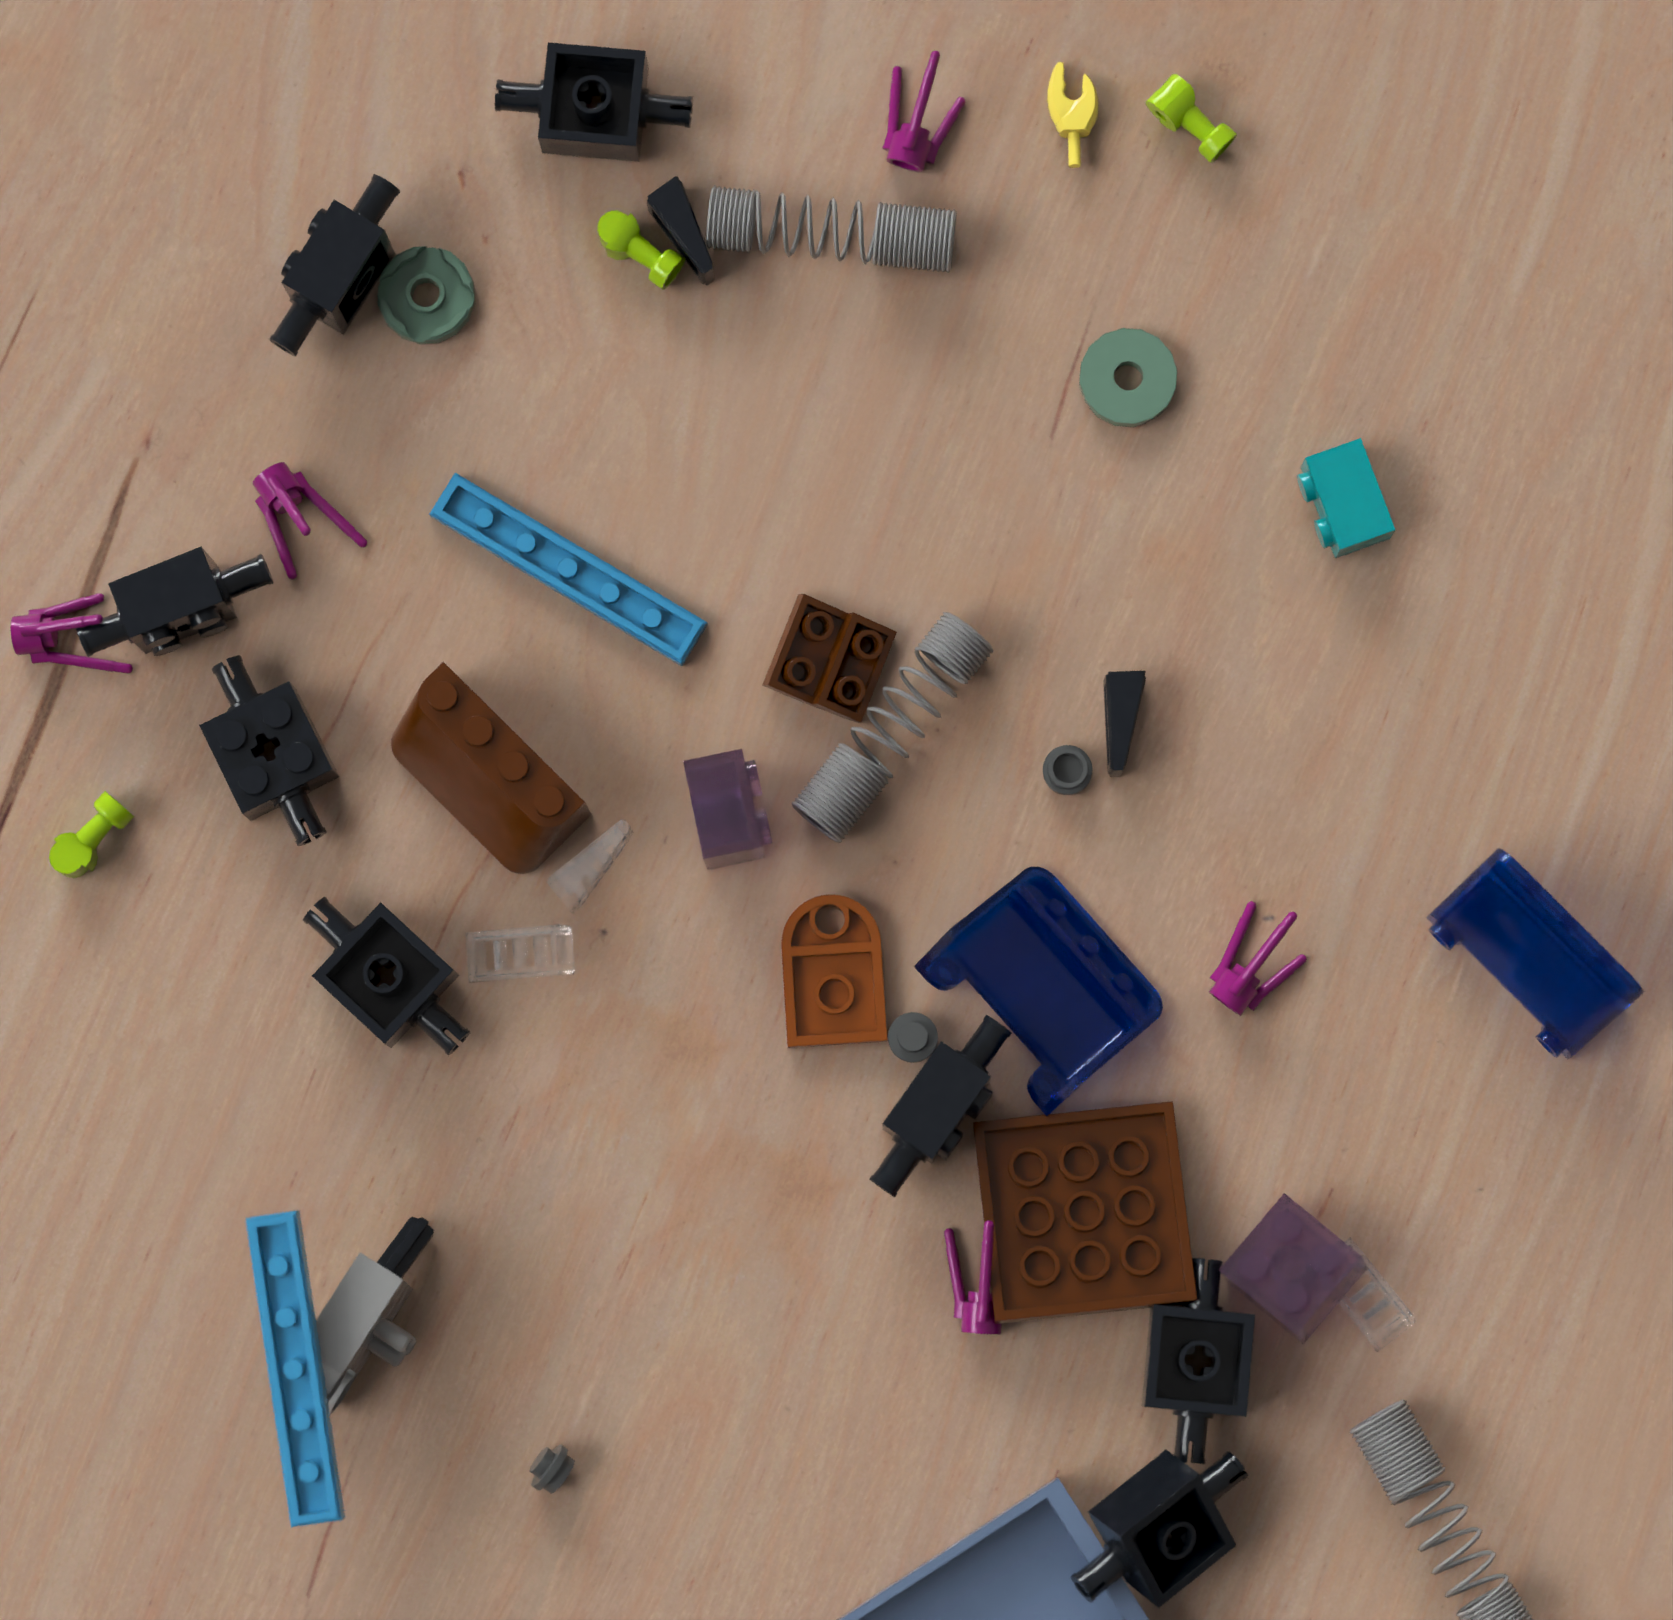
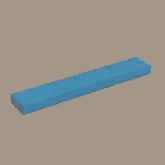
M454 473L429 513L431 518L680 666L684 665L708 625L706 621L457 473Z
M300 1210L248 1217L245 1220L291 1527L343 1520L345 1513Z

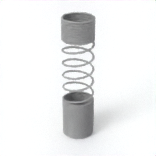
M714 186L711 189L706 231V246L708 249L712 247L713 250L715 248L718 250L722 248L723 251L731 249L732 251L737 250L739 252L741 250L742 252L746 251L749 253L753 243L756 216L759 249L764 255L772 245L780 210L782 209L783 245L785 253L790 257L797 248L807 209L808 242L812 258L815 260L822 251L832 212L834 250L837 260L841 262L847 254L858 212L860 256L864 264H867L872 257L874 266L876 264L879 266L883 264L884 267L886 265L889 267L891 265L893 267L898 266V268L901 266L905 268L907 266L908 269L912 267L913 270L915 268L918 270L922 268V270L927 269L929 271L931 269L938 272L946 270L947 273L951 271L956 224L955 209L953 211L950 209L946 211L945 208L943 210L940 208L936 209L935 207L927 209L926 207L921 208V206L917 208L911 205L907 207L906 204L904 206L901 204L897 206L896 203L888 205L887 203L882 204L880 202L877 207L876 223L867 257H865L862 203L858 200L853 208L845 245L840 256L837 202L834 197L829 202L821 238L815 253L812 204L809 195L804 198L795 238L789 251L786 196L783 192L779 195L770 235L764 249L760 192L758 190L751 191L750 189L746 191L740 188L736 190L735 187L727 189L720 186L718 188Z
M943 612V616H940L937 624H934L931 631H928V635H925V639H922L919 647H915V655L918 661L933 678L908 666L899 667V675L902 681L917 698L894 687H883L885 699L902 719L881 708L867 707L869 719L887 740L867 729L851 727L853 739L872 761L847 745L839 743V747H835V751H832V755H829L826 763H823L817 774H814V778H810L811 782H807L808 786H804L805 790H801V794H798V798H795V801L792 802V807L802 817L832 840L841 843V839H845V835H848V831H851V827H854L857 819H860L866 808L870 807L869 804H873L872 800H876V796H879V792H882V788H885V785L888 784L886 777L893 778V774L865 747L855 731L864 733L904 758H909V754L881 727L871 711L878 712L904 726L920 738H925V734L892 701L887 690L907 698L935 717L941 718V714L911 685L905 677L903 670L927 680L951 697L957 698V694L926 664L919 650L942 671L962 684H968L971 676H974V673L978 671L977 669H980L981 665H984V661H987V657H990V653H993L992 646L976 630L957 616L949 612Z
M1400 1400L1350 1430V1433L1353 1434L1352 1438H1356L1355 1442L1358 1443V1447H1361L1360 1451L1363 1452V1456H1366L1365 1460H1368V1464L1371 1465L1370 1469H1373L1376 1478H1379L1378 1482L1381 1483V1487H1384L1383 1491L1387 1492L1386 1496H1389L1392 1505L1450 1485L1440 1497L1407 1521L1405 1528L1413 1527L1450 1511L1463 1509L1454 1520L1421 1544L1418 1551L1422 1552L1458 1536L1477 1532L1461 1549L1432 1570V1574L1436 1575L1469 1560L1491 1555L1481 1567L1449 1590L1445 1597L1450 1598L1483 1583L1504 1578V1581L1498 1587L1462 1607L1456 1614L1459 1620H1534L1531 1619L1532 1615L1529 1614V1610H1526L1527 1606L1523 1605L1524 1602L1518 1596L1519 1593L1515 1592L1516 1588L1513 1587V1583L1508 1582L1509 1576L1507 1574H1495L1469 1583L1493 1562L1496 1554L1494 1551H1481L1454 1561L1480 1538L1482 1529L1478 1527L1467 1528L1439 1538L1466 1515L1468 1511L1467 1505H1453L1424 1516L1453 1491L1455 1483L1443 1481L1417 1490L1441 1475L1445 1471V1467H1442L1443 1463L1440 1462V1458H1437L1438 1454H1435V1450L1432 1449L1433 1445H1430L1427 1436H1424L1425 1432L1422 1431V1427H1419L1420 1423L1416 1422L1417 1418H1414V1414L1411 1413L1412 1410L1408 1409L1407 1401Z

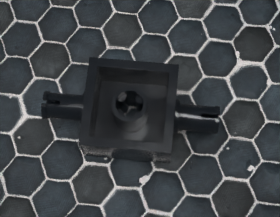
M548 42L544 80H541V84L509 82L498 79L496 84L498 94L495 93V111L538 113L540 119L538 140L544 154L639 162L642 130L647 127V123L690 128L693 96L682 97L650 94V90L647 89L649 66L646 51ZM592 97H601L602 103H598L596 108H587L586 105L591 103Z
M374 174L372 176L371 182L353 210L335 199L328 210L320 209L310 223L308 234L311 236L302 251L294 250L282 268L281 275L284 276V279L281 283L290 297L289 301L292 303V306L269 340L292 356L296 357L299 348L317 320L344 335L380 279L383 269L395 255L385 229L378 226L395 197L399 195L400 190L379 175Z
M201 546L108 583L117 606V613L104 617L101 624L76 628L77 634L88 657L92 656L93 653L129 640L131 644L135 643L145 654L153 651L154 656L165 655L179 649L182 646L180 641L197 633H199L201 638L210 637L228 628L227 622L237 618L232 605V598L264 585L273 584L274 582L262 554L221 571Z
M240 655L226 659L234 674V679H232L223 662L218 663L212 668V672L216 675L231 707L227 712L199 726L242 814L252 821L276 808H281L296 839L297 846H303L312 842L304 827V822H306L312 836L317 840L325 835L327 831L322 826L307 794L339 778V775L298 691L288 681L264 694H258ZM269 741L275 746L280 745L274 750L276 758L272 761H268L264 756H259L264 752L263 745Z
M326 897L321 898L314 906L328 918V922H324L311 909L307 912L303 921L309 924L335 948L333 954L319 967L312 977L385 1045L392 1048L411 1027L414 1028L417 1025L445 1050L448 1056L459 1046L445 1034V1030H449L462 1043L466 1040L470 1031L467 1028L465 1029L438 1004L440 1001L439 997L457 979L459 974L381 902L356 927L329 903ZM382 965L387 969L393 968L394 965L397 967L393 972L396 981L391 986L386 983L381 984L379 987L376 986L381 979L376 971Z
M985 1015L983 1022L962 1051L953 1050L942 1041L939 1043L882 1123L883 1130L893 1136L892 1140L895 1142V1145L869 1180L895 1198L901 1186L920 1161L923 1163L928 1161L932 1164L937 1156H940L945 1161L948 1159L963 1137L964 1133L957 1129L966 1115L975 1120L992 1097L993 1092L987 1088L991 1076L986 1068L1007 1037L1009 1038L1012 1034L1007 1028L990 1016Z
M1192 1258L1197 1301L1184 1303L1182 1307L1153 1305L1150 1308L1142 1407L1172 1409L1173 1415H1178L1174 1456L1183 1462H1187L1189 1442L1192 1441L1191 1463L1205 1464L1208 1418L1213 1419L1214 1414L1247 1417L1255 1314L1223 1311V1307L1218 1306L1223 1261L1208 1260L1207 1279L1205 1281L1203 1278L1205 1259ZM1196 1346L1203 1347V1355L1211 1357L1210 1367H1203L1200 1371V1376L1193 1374V1366L1185 1364V1356L1194 1354Z
M1168 1450L1163 1451L1088 1511L1105 1542V1551L1079 1572L1071 1576V1580L1075 1583L1074 1585L1077 1590L1091 1603L1096 1600L1098 1595L1123 1576L1126 1583L1160 1608L1237 1546L1214 1502L1240 1481L1248 1477L1242 1463L1235 1455L1227 1451L1219 1460L1199 1474Z

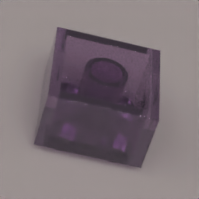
M738 749L683 761L702 856L707 870L766 858L763 846L773 843L765 808L756 810L753 797L762 796L755 760L745 761L743 750Z
M1284 1193L1219 1271L1226 1282L1303 1345L1368 1267L1361 1255Z

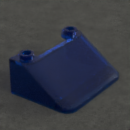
M1497 848L1479 864L1426 917L1433 924L1429 928V932L1443 947L1450 951L1455 945L1461 944L1542 1025L1541 1031L1535 1037L1556 1058L1561 1053L1567 1059L1572 1058L1644 994L1642 987L1635 978L1511 855L1501 848Z
M1029 867L1022 871L949 929L914 966L928 983L941 991L953 989L966 979L1042 1065L1030 1075L1027 1090L1034 1103L1046 1116L1051 1114L1160 1017L1163 1009L1162 999L1153 985L1050 871L1041 867Z

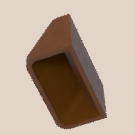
M444 662L423 681L392 735L391 748L395 758L506 869L517 874H526L536 870L592 815L587 804Z

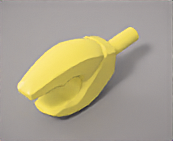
M1057 62L1053 68L1048 85V109L1059 135L1063 138H1068L1069 167L1079 168L1081 167L1080 138L1087 137L1095 125L1099 108L1098 96L1092 80L1088 75L1084 74L1082 96L1076 100L1068 99L1064 94L1066 90L1064 64Z

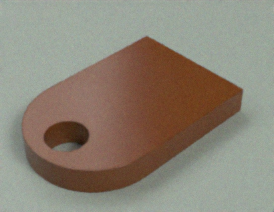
M821 895L809 899L791 914L784 927L781 940L788 1048L887 1042L881 937L876 921L864 906L845 896ZM831 906L843 913L845 918L844 925L838 932L825 934L817 928L815 918L822 908Z

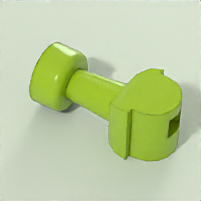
M1173 73L1145 102L1151 113L1165 127L1175 132L1182 126L1202 141L1198 150L1210 163H1213L1221 156L1238 135L1225 123L1215 127L1195 105V93L1190 83L1188 84L1177 74Z
M612 210L601 216L597 231L601 244L606 249L607 256L615 260L632 258L651 269L648 277L649 280L662 290H665L679 274L686 259L672 249H667L663 253L656 249L641 235L638 222L631 213L627 216L620 211Z
M106 791L94 802V808L98 813L76 834L69 832L54 838L56 843L50 850V864L56 871L66 877L77 878L84 875L88 870L93 872L98 860L97 846L113 825L118 829H123L134 817Z

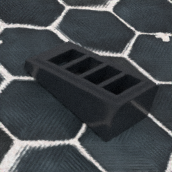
M676 176L647 196L648 210L681 256L686 259L685 261L702 284L708 285L714 281L713 262L684 186L678 176Z
M1146 671L1108 672L1105 675L1103 687L1107 770L1110 777H1120L1126 766L1146 681Z

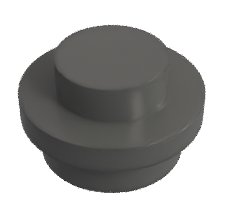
M1059 746L1053 749L1045 758L1043 764L1044 780L1048 787L1058 794H1077L1086 788L1091 780V760L1082 749L1076 746Z
M910 1012L899 1016L891 1024L888 1032L890 1049L896 1057L905 1062L916 1063L927 1059L934 1052L938 1042V1033L934 1023L921 1013Z
M560 1444L553 1451L546 1447L540 1452L529 1470L530 1473L535 1475L531 1483L532 1487L538 1491L544 1488L552 1494L563 1484L575 1464V1460L567 1455L568 1449Z

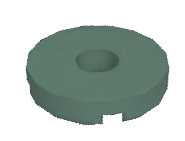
M418 246L397 254L383 269L379 280L378 307L387 325L402 339L417 344L440 343L457 335L469 321L475 305L474 283L465 264L453 253L441 248ZM423 283L434 284L440 290L438 300L428 307L419 306L413 301L414 290Z
M1121 328L1103 334L1089 346L1080 366L1079 387L1085 402L1098 418L1114 426L1136 427L1153 420L1167 409L1176 390L1177 368L1171 351L1158 337L1142 329ZM1123 366L1135 367L1141 373V384L1133 390L1120 388L1114 380V373L1117 369Z

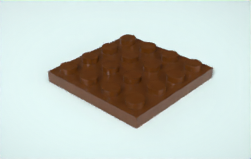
M1173 1101L973 1122L984 1223L988 1220L994 1223L991 1292L995 1324L1152 1308L1153 1305H1181L1197 1301Z

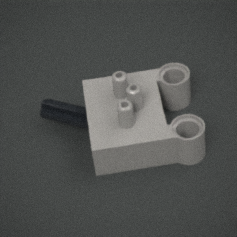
M415 1217L409 1218L377 1262L360 1252L316 1319L330 1414L339 1406L372 1353L396 1367L401 1363L405 1355L412 1351L416 1344L415 1337L392 1323V1321L413 1290L402 1278L433 1237L434 1230L423 1217L419 1219Z

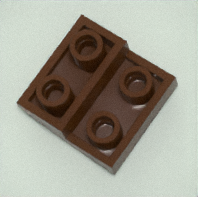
M798 594L762 686L842 718L861 723L897 631L854 612L846 613L806 594Z

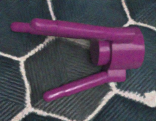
M932 51L910 124L902 123L900 131H898L902 69L900 66H895L892 70L888 128L882 149L888 151L887 162L906 170L922 172L925 163H935L939 147L966 102L963 97L956 99L933 138L929 141L930 132L920 126L940 59L938 51Z
M285 462L268 467L253 480V485L260 495L255 502L265 516L279 557L289 579L294 580L297 577V573L274 510L278 514L287 512L304 536H308L311 532L310 527L297 508V505L303 500L301 492L358 546L362 548L367 546V540L309 485L301 472L293 474Z
M101 593L48 608L29 610L28 615L12 617L11 640L15 654H30L33 664L51 662L110 672L131 673L133 671L132 665L127 663L49 651V647H56L58 645V631L81 628L103 622V617L100 614L55 620L54 618L102 603L105 597Z
M1250 901L1247 903L1219 966L1209 977L1216 982L1209 993L1239 1016L1243 1014L1247 1007L1254 1011L1264 997L1306 962L1307 958L1305 955H1298L1258 989H1255L1261 981L1254 975L1297 919V914L1294 911L1286 915L1246 968L1236 963L1233 969L1229 970L1256 909L1255 902Z
M990 1220L984 1223L979 1291H968V1301H966L954 1231L951 1228H947L944 1231L955 1300L954 1318L962 1319L961 1332L1001 1334L1002 1323L995 1324L992 1292H990L994 1242V1223Z

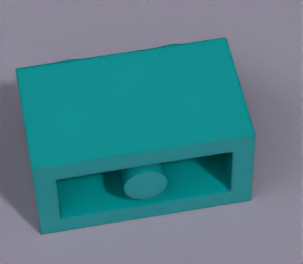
M1361 438L1304 459L1301 466L1303 473L1297 475V481L1306 503L1314 501L1320 519L1314 521L1319 541L1324 549L1331 547L1334 557L1338 558L1391 539L1396 529Z

